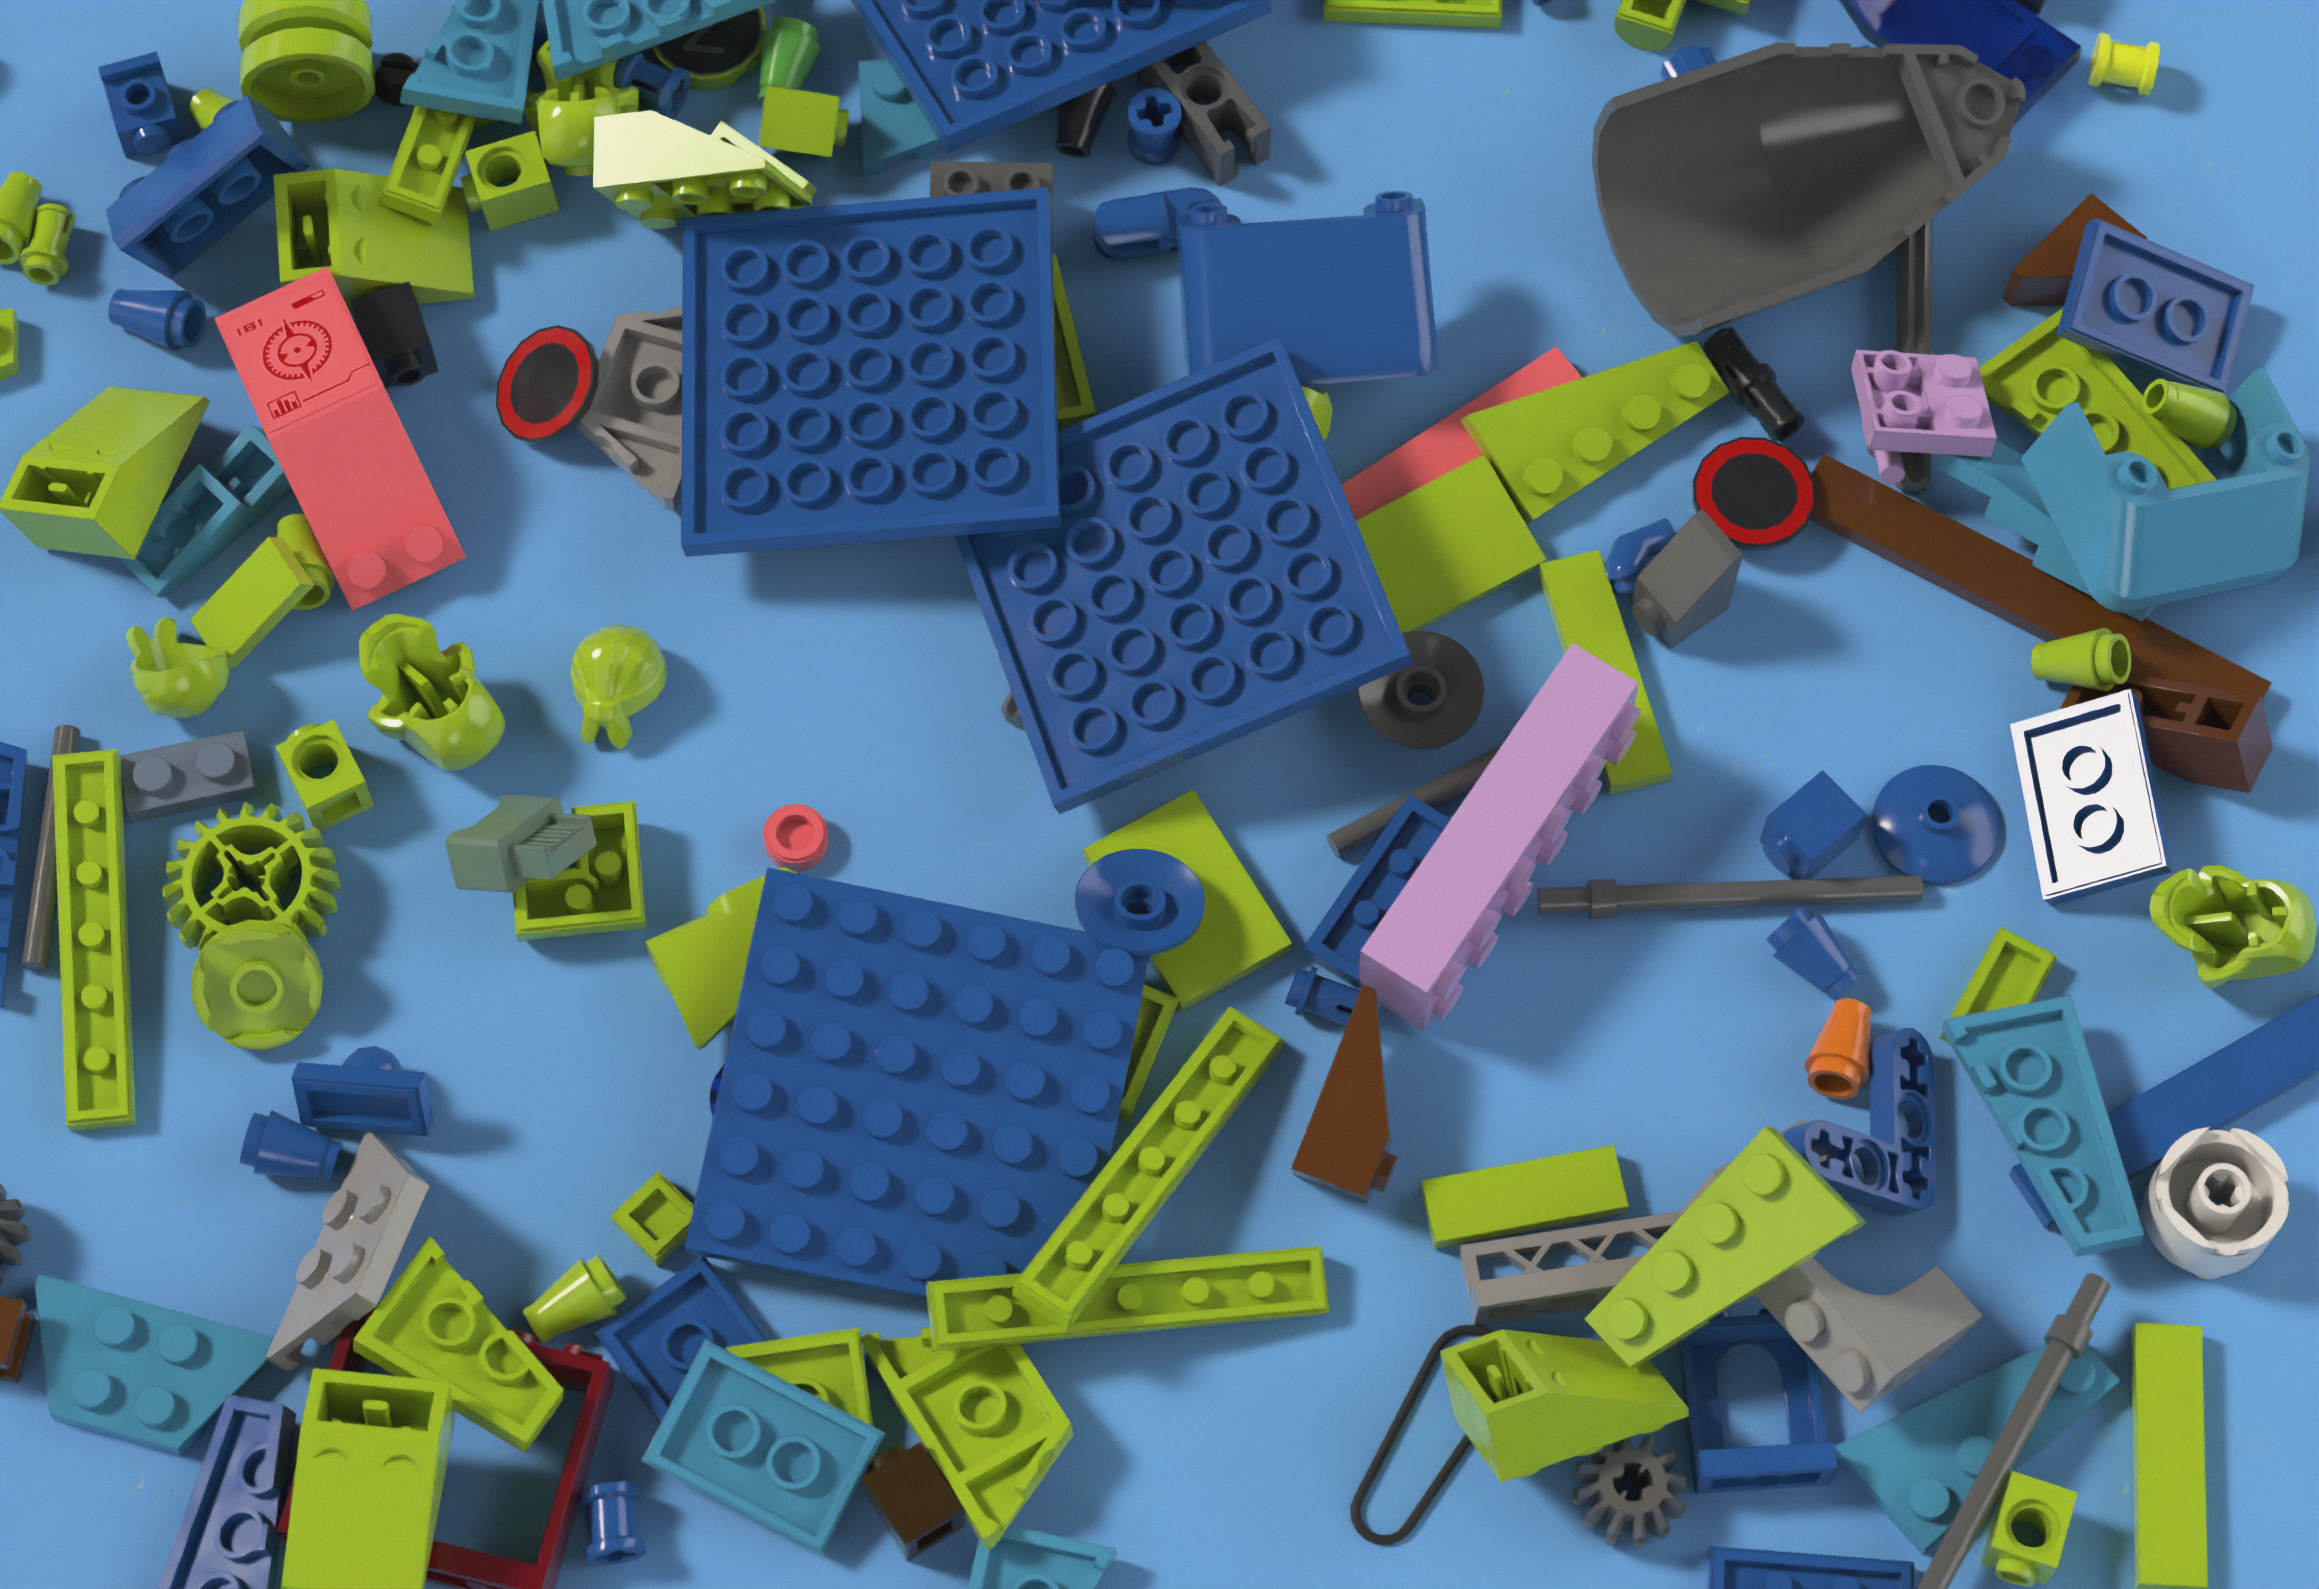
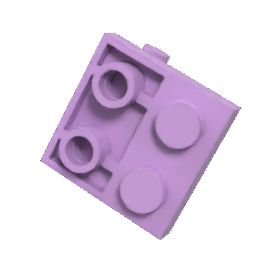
M1856 350L1851 372L1862 416V428L1868 453L1877 461L1882 482L1896 484L1903 480L1905 470L1901 452L1978 457L1992 456L1997 436L1977 358L1961 357L1955 354L1930 355L1901 353L1894 350Z

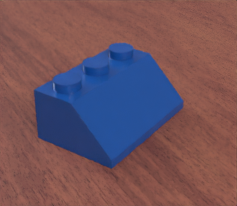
M246 95L241 100H236L223 106L215 114L213 123L197 136L175 145L168 152L166 161L149 175L131 181L122 189L119 199L106 209L113 241L120 251L171 279L275 194L273 175L303 172L310 164L273 113L252 97Z

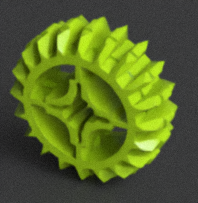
M245 801L240 810V817L231 819L226 810L219 807L216 814L219 824L211 829L207 824L196 820L194 826L198 837L196 842L178 839L176 849L183 860L166 862L165 871L173 882L164 885L162 892L166 903L172 905L167 912L169 922L173 928L181 929L179 938L186 948L192 949L199 946L197 952L200 954L204 944L224 927L249 919L278 922L297 931L306 941L305 936L307 934L326 937L328 928L321 916L337 914L338 904L331 893L340 890L339 888L341 887L338 873L331 870L336 864V860L330 848L322 847L324 839L321 832L315 827L304 830V820L296 812L282 820L279 807L270 803L261 817H257L253 805ZM249 850H264L254 855L242 853ZM220 867L224 874L222 882L211 892L213 899L202 906L205 886L212 873ZM302 869L299 891L293 902L285 910L279 901L281 894L292 884L290 877ZM237 875L248 885L252 884L255 888L262 889L267 901H264L256 891L252 892L247 887L242 888Z

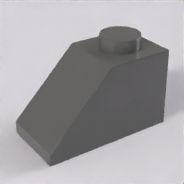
M1703 509L1688 520L1637 576L1631 605L1637 623L1650 636L1657 634L1669 649L1728 610L1743 554Z

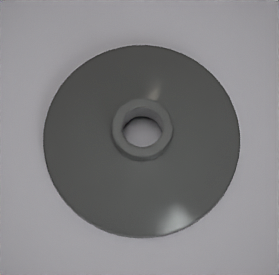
M1429 631L1402 633L1414 664L1358 687V699L1361 710L1372 728L1394 744L1411 749H1433L1448 745L1466 734L1479 717L1485 692L1480 667L1466 648L1445 635ZM1421 692L1429 696L1431 702L1428 705L1419 706L1411 703L1408 697L1413 693Z

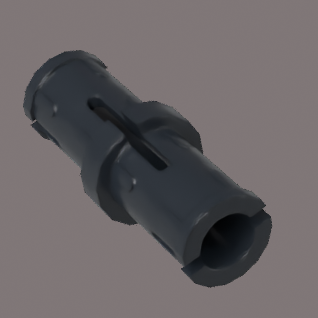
M1726 327L1722 328L1706 340L1702 350L1731 387L1729 391L1730 396L1738 406H1746L1752 412L1772 441L1777 442L1779 440V442L1790 438L1801 428L1805 418L1776 384L1777 375L1767 363L1760 364L1755 359L1733 327L1728 329Z

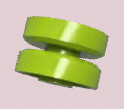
M364 0L243 1L237 15L238 41L242 51L239 69L240 89L243 98L249 95L269 109L278 121L301 124L331 122L353 115L369 104L375 92L374 62L370 51L373 45L372 18L369 6Z

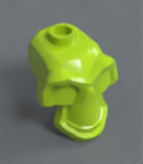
M548 39L537 52V62L544 74L546 89L541 92L526 91L525 115L531 129L540 138L542 156L550 164L564 167L566 175H593L594 117L638 112L639 89L634 86L625 88L613 86L614 69L618 60L556 82Z
M397 613L384 615L362 632L359 640V658L362 674L368 683L383 692L378 703L371 707L367 718L380 733L391 739L406 741L432 763L444 770L450 771L473 766L498 746L505 730L506 721L492 696L475 677L476 665L474 655L463 641L451 644L446 650L440 651L436 640V630L430 622Z
M2208 865L2203 866L2198 874L2196 870L2191 868L2177 872L2161 882L2151 896L2149 909L2152 923L2182 950L2191 951L2192 957L2198 966L2197 976L2209 989L2218 988L2230 980H2248L2296 971L2310 961L2316 947L2318 930L2313 904L2306 892L2289 882L2275 879H2247L2239 872L2227 867Z

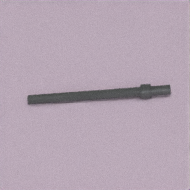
M1920 875L1616 885L1615 879L1588 880L1587 887L1538 888L1537 910L1538 914L1588 912L1591 919L1616 918L1617 911L1921 901L1923 897V883Z
M2087 1273L2066 1313L2056 1315L2044 1337V1341L2048 1345L1917 1589H1948L2070 1361L2072 1358L2079 1359L2082 1356L2093 1335L2089 1326L2111 1287L2104 1278L2096 1274Z

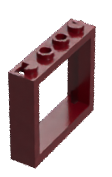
M378 1305L359 1320L350 1322L339 1334L328 1370L364 1373L368 1359L353 1350V1339ZM505 1328L507 1331H513L562 1388L585 1393L536 1562L533 1565L433 1540L426 1581L456 1589H555L579 1507L577 1494L585 1487L616 1380L610 1362L602 1360L603 1355L584 1351L582 1345L565 1344L562 1351L538 1345V1338L529 1333ZM294 1479L277 1529L285 1545L287 1544Z

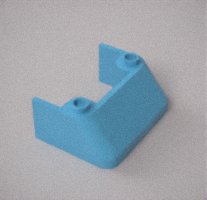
M2265 367L2255 369L2228 398L2229 403L2236 409L2237 420L2230 438L2218 448L2234 477L2168 490L2158 470L2143 456L2133 452H2118L2105 455L2078 402L2068 403L2023 454L2021 460L2089 593L2100 605L2115 612H2128L2278 580L2296 563L2300 553L2310 453Z

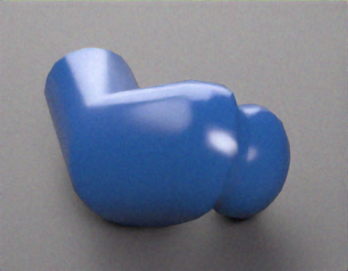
M1667 518L1623 534L1614 541L1605 563V574L1607 579L1611 580L1612 590L1617 596L1627 597L1633 595L1637 576L1641 573L1640 570L1643 569L1646 558L1657 555L1676 535Z

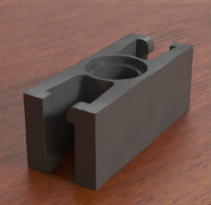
M1206 41L1168 57L1173 66L1184 62L1187 68L1181 74L1173 72L1164 60L1137 71V78L1145 89L1160 88L1176 96L1181 105L1182 114L1178 127L1180 135L1218 186L1235 178L1239 171L1234 164L1235 147L1230 140L1223 142L1220 137L1226 130H1231L1250 150L1249 159L1255 166L1269 158L1271 126ZM1205 99L1214 103L1199 105L1194 103V101Z

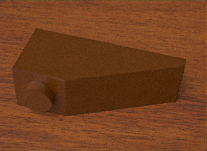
M2130 673L2125 683L2115 684L2109 691L2072 685L2059 709L2131 689L2138 696L2152 764L2191 783L2250 793L2273 748L2262 697L2255 694Z
M1363 984L1291 1169L1294 1176L1368 1204L1373 1189L1382 1193L1385 1192L1398 1156L1388 1152L1391 1145L1376 990Z

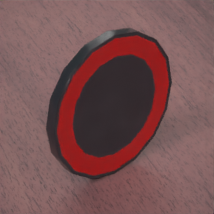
M559 325L539 329L518 344L504 364L497 382L496 408L501 424L513 437L524 442L539 445L557 441L577 426L590 409L598 388L599 362L594 346L577 330Z
M1739 437L1719 444L1701 460L1692 482L1693 507L1696 513L1703 509L1729 540L1742 550L1767 551L1790 543L1807 527L1816 505L1815 481L1805 461L1788 446L1767 438Z

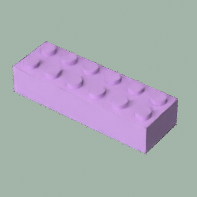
M1571 644L1361 949L1359 990H1361L1363 984L1374 988L1380 1005L1423 1032L1435 1015L1441 1019H1445L1463 991L1464 987L1459 984V981L1469 964L1471 963L1479 968L1494 948L1499 937L1494 930L1503 914L1506 912L1514 917L1527 900L1533 888V883L1528 880L1539 861L1547 866L1551 864L1566 841L1568 833L1563 829L1571 814L1575 810L1583 815L1595 800L1602 786V782L1598 780V777L1606 762L1609 760L1617 765L1629 750L1636 736V732L1632 730V727L1641 709L1634 706L1639 682L1576 644Z

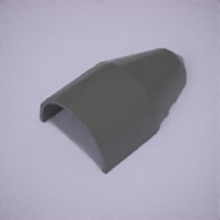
M1774 43L1613 97L1605 104L1594 125L1592 167L1598 207L1613 254L1631 291L1654 322L1676 337L1696 335L1856 279L1870 270L1894 248L1909 238L1933 216L2005 159L2012 140L2009 138L2019 106L2026 98V90L2023 83L2016 77L2010 80L1978 62V55L1961 45L1887 44L1883 48L1851 47L1849 43H1832L1828 47L1795 46V43Z

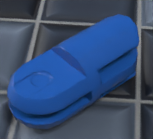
M1194 187L1102 202L1095 212L1093 242L1097 252L1105 258H1127L1178 251L1176 215L1190 214V209L1195 206L1205 204L1222 205L1217 196L1207 189Z

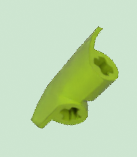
M781 867V868L778 869V870H783V871H788V872L797 873V872H795V871H793V870H790V869H788V868H786V867ZM765 875L722 894L707 907L705 915L645 941L655 970L667 993L672 995L693 1044L698 1050L704 1049L735 1018Z

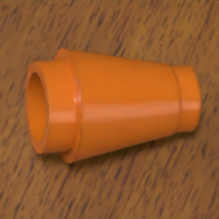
M1849 998L1837 1000L1805 1061V1069L1809 1074L1808 1084L1814 1091L1823 1096L1833 1099H1850L1855 1097L1859 1093L1860 1087H1863L1869 1081L1870 1020L1872 1011L1865 1003Z

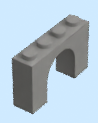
M1802 1119L1797 1123L1793 1124L1792 1126L1788 1127L1787 1129L1781 1131L1779 1134L1783 1136L1784 1132L1790 1129L1791 1127L1801 1125L1807 1122L1804 1119ZM1827 1155L1821 1156L1820 1162L1825 1161ZM1731 1162L1712 1172L1681 1209L1680 1212L1682 1214ZM1813 1257L1797 1268H1791L1762 1286V1290L1754 1294L1859 1413L1948 1354L1983 1316L1938 1266L1898 1292L1888 1295H1873L1860 1292L1841 1283L1824 1270Z

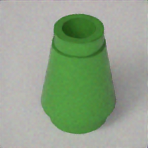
M778 17L773 19L771 28L763 32L759 81L760 92L757 99L761 105H763L766 85L801 90L821 50L817 42L819 32L812 25L794 18Z

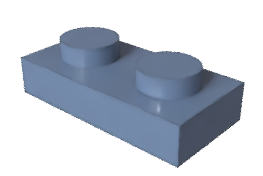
M244 730L121 755L122 786L127 814L132 823L258 797L249 743Z

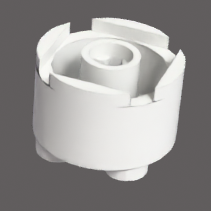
M2210 1127L2195 1129L2183 1135L2169 1148L2150 1178L2144 1192L2140 1219L2152 1243L2171 1263L2193 1273L2201 1279H2218L2223 1275L2236 1273L2251 1265L2267 1248L2288 1215L2290 1201L2288 1202V1176L2282 1160L2265 1141L2245 1130L2231 1128L2230 1131L2209 1130ZM2217 1197L2223 1204L2217 1206L2211 1200Z

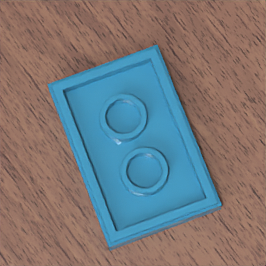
M705 1339L641 1461L823 1555L885 1432Z

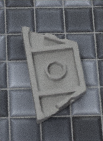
M682 306L671 307L662 313L640 311L617 315L598 361L599 379L597 391L590 409L577 424V429L661 505L675 511L681 497Z
M372 1132L365 1133L341 1188L331 1196L323 1210L322 1222L325 1224L315 1247L304 1256L297 1268L296 1281L298 1285L265 1357L266 1360L285 1371L292 1370L299 1365L301 1350L308 1339L312 1338L325 1345L339 1335L350 1322L359 1320L378 1305L428 1191L429 1185L421 1176L413 1172L410 1164L392 1152L394 1147Z

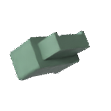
M504 794L499 797L498 802L500 806L472 827L454 831L445 840L455 885L458 889L508 893L514 892L531 878H555L597 845L590 815L563 814L558 797Z

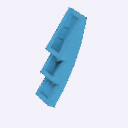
M250 423L209 469L199 463L159 507L135 560L118 558L156 596L164 597L212 561L292 490L263 427L259 429Z
M1996 440L1991 457L1941 455L1937 470L1991 497L1984 518L2038 545L2032 566L2091 596L2021 460L2022 454ZM2157 606L2123 613L2142 622Z

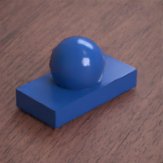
M377 1046L358 1048L348 1056L342 1065L298 1062L291 1077L300 1123L304 1126L428 1136L434 1122L425 1072L404 1071L399 1060L391 1051Z

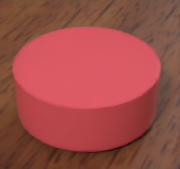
M801 804L786 805L773 812L766 821L763 831L765 850L770 860L778 867H786L795 872L804 871L817 865L825 856L828 849L827 826L823 817L813 808Z

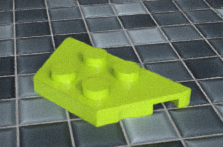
M921 1328V1336L882 1340L880 1332L867 1333L862 1336L861 1341L864 1354L916 1438L921 1442L962 1506L965 1517L986 1550L996 1546L1073 1437L1072 1425L1020 1344L933 1352L930 1328Z

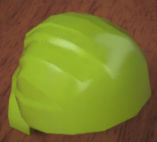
M168 617L160 618L155 624L152 639L140 627L133 626L127 630L125 635L127 643L136 657L130 666L134 687L138 689L143 704L153 714L180 719L202 714L210 709L212 704L226 689L230 671L226 650L207 645L178 643L176 622Z
M608 625L589 634L576 648L570 674L576 700L583 707L584 718L581 726V738L586 744L594 742L602 726H605L612 745L622 750L633 735L628 717L653 702L664 688L667 675L665 658L656 640L644 630L629 625Z

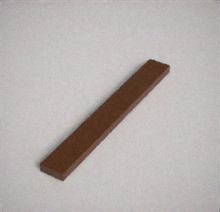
M1825 454L1822 455L1811 474L1815 481L1816 505L1810 517L1811 521L2047 642L2101 628H2108L2113 634L2124 635L2129 643L2131 651L2130 673L2260 695L2262 700L2272 683L2147 618L2141 622L2123 612H2115L2103 607L2092 596L2032 566L2033 560Z

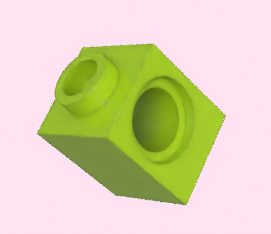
M766 85L757 145L759 147L832 157L833 145H845L849 110L839 109V96Z
M535 131L465 151L471 174L460 177L471 213L483 209L490 231L560 211ZM517 179L516 182L509 186L497 187L504 180Z
M334 719L321 725L309 724L300 727L292 732L285 742L275 746L285 773L311 825L320 832L374 807L366 781ZM321 764L337 766L327 777L320 779L308 777L309 773Z
M2012 1471L1999 1493L1980 1564L1995 1568V1575L2011 1584L2031 1587L2035 1585V1582L2045 1585L2058 1567L2078 1492ZM2024 1521L2035 1526L2041 1534L2042 1546L2032 1548L2019 1543L2012 1533L2011 1524Z

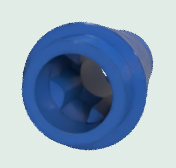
M118 289L112 295L109 303L108 315L112 324L121 326L173 351L180 350L182 347H194L202 337L205 328V306L202 301L194 299L188 291Z
M1804 904L1766 939L1777 951L1773 957L1820 991L1825 992L1833 1001L1862 975L1853 966L1854 963L1837 940L1821 913L1818 912L1814 916Z
M273 1110L269 1116L254 1112L244 1139L240 1163L254 1167V1174L312 1179L322 1178L332 1181L343 1143L330 1140V1137Z

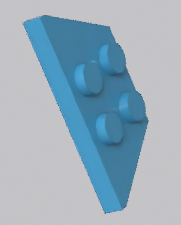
M39 1273L35 1280L49 1414L56 1422L182 1456L205 1433L208 1423L214 1417L221 1414L227 1395L242 1397L241 1389L270 1362L265 1357L274 1339L273 1337Z

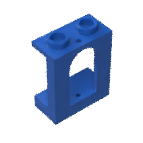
M1766 1307L1759 1310V1315L1733 1316L1732 1311L1726 1309L1711 1318L1708 1324L1677 1342L1684 1403L1688 1407L1689 1412L1686 1422L1695 1494L1829 1485L1837 1469L1834 1441H1826L1817 1364ZM1743 1344L1758 1346L1769 1352L1776 1360L1782 1379L1789 1444L1724 1448L1716 1370L1719 1359L1730 1348Z

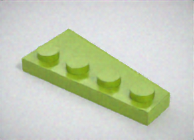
M2063 308L1979 367L1987 400L2038 437L2068 403L2078 402L2105 455L2118 452H2133L2143 456L2158 470L2168 490L2217 480L2179 436L2144 411L2142 406L2143 395L2109 357L2056 335Z
M1697 341L1466 415L1460 421L1481 454H1485L1511 500L1528 524L1728 394L1729 390Z
M1765 1126L1584 1320L1629 1367H1639L1708 1324L1711 1318L1735 1303L1743 1302L1762 1290L1761 1287L1789 1269L1797 1268L1819 1254V1250L1842 1236H1848L1867 1224V1222L1773 1127Z

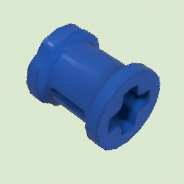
M1147 88L1138 92L1130 100L1127 108L1128 123L1131 126L1127 134L1128 149L1135 159L1141 160L1147 165H1162L1171 161L1175 152L1181 146L1180 131L1178 129L1182 115L1181 105L1176 96L1169 91L1160 88Z
M625 1481L607 1482L583 1489L577 1494L579 1507L586 1509L591 1544L585 1549L587 1563L592 1565H613L636 1560L647 1553L644 1539L637 1537L633 1502L639 1497L637 1484Z

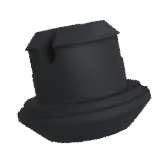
M400 52L387 54L380 60L381 66L375 72V93L378 98L387 104L394 106L407 105L400 103L401 91L411 73L414 74L419 65L407 54Z

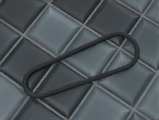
M1459 1325L1444 1332L1431 1347L1359 1485L1350 1506L1351 1521L1357 1533L1365 1540L1378 1545H1392L1405 1539L1471 1444V1440L1465 1433L1405 1524L1397 1532L1390 1535H1379L1371 1532L1364 1525L1360 1513L1362 1502L1440 1351L1450 1340L1460 1335L1475 1334L1484 1336L1494 1331L1479 1325Z

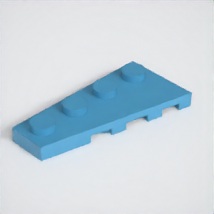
M542 0L556 82L778 0Z
M2069 995L1945 1019L1942 1027L1944 1035L2075 1256L2079 1257L2140 1245L2144 1237V1231L2072 996Z
M2047 1344L1835 1445L1836 1461L1921 1554L1947 1533L2048 1346ZM2088 1345L2079 1359L2072 1358L2012 1471L2018 1472L2110 1393L2119 1383L2120 1379Z

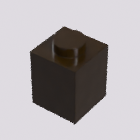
M921 1442L906 1451L902 1445L885 1451L868 1466L870 1473L862 1477L867 1499L907 1562L965 1526L962 1506Z

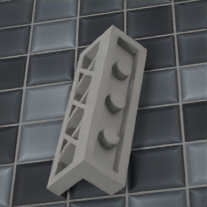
M1677 1211L1460 1245L1459 1255L1473 1325L1480 1326L1595 1308L1644 1256L1607 1260L1603 1256L1614 1240L1631 1237L1647 1249H1650L1658 1241L1650 1234L1666 1232L1679 1219L1682 1213ZM1602 1242L1596 1251L1585 1245ZM1568 1248L1588 1262L1587 1264L1544 1271L1538 1267L1550 1250ZM1537 1252L1531 1262L1521 1256V1254ZM1503 1258L1523 1273L1480 1280L1477 1261Z

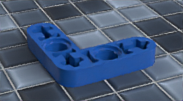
M1903 1028L1876 1038L1870 1048V1136L1825 1120H1814L1791 1127L1782 1136L1844 1200L1891 1216H1902L1927 1208L1932 1204L1936 1192L1933 1055L1927 1040L1920 1032L1913 1028ZM1898 1107L1903 1112L1907 1121L1908 1136L1904 1134L1898 1122ZM1853 1154L1859 1158L1864 1173L1863 1183L1858 1179L1854 1170ZM1827 1155L1826 1160L1820 1162V1157Z

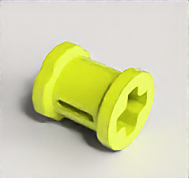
M2100 32L2092 54L2088 79L2089 86L2099 87L2102 82L2135 87L2140 95L2149 96L2158 68L2160 43L2150 41L2147 46L2117 42L2112 41L2109 34Z

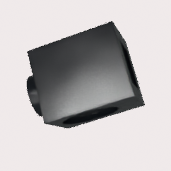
M409 281L350 299L361 337L385 388L391 386H411L420 382L426 375L439 372L432 345Z

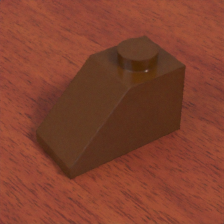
M2091 193L2012 270L2002 299L2010 306H2064L2086 223L2096 218L2144 239H2147V237Z

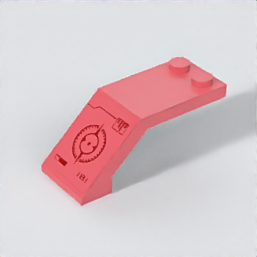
M328 266L214 318L269 443L352 611L466 558L465 552L395 410Z

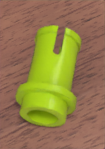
M51 203L38 206L29 247L21 252L19 258L20 265L23 267V275L29 281L39 285L50 286L57 284L59 279L67 274L69 262L65 255L71 231L76 221L73 212L68 214V208Z

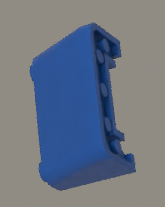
M1389 191L1377 194L1375 196V203L1364 207V215L1242 224L1237 216L1227 214V207L1219 204L1195 206L1190 209V214L1176 215L1183 353L1188 375L1278 336L1281 337L1301 385L1409 378L1427 375L1437 370V340L1426 211L1422 198L1413 199L1412 194L1409 192Z

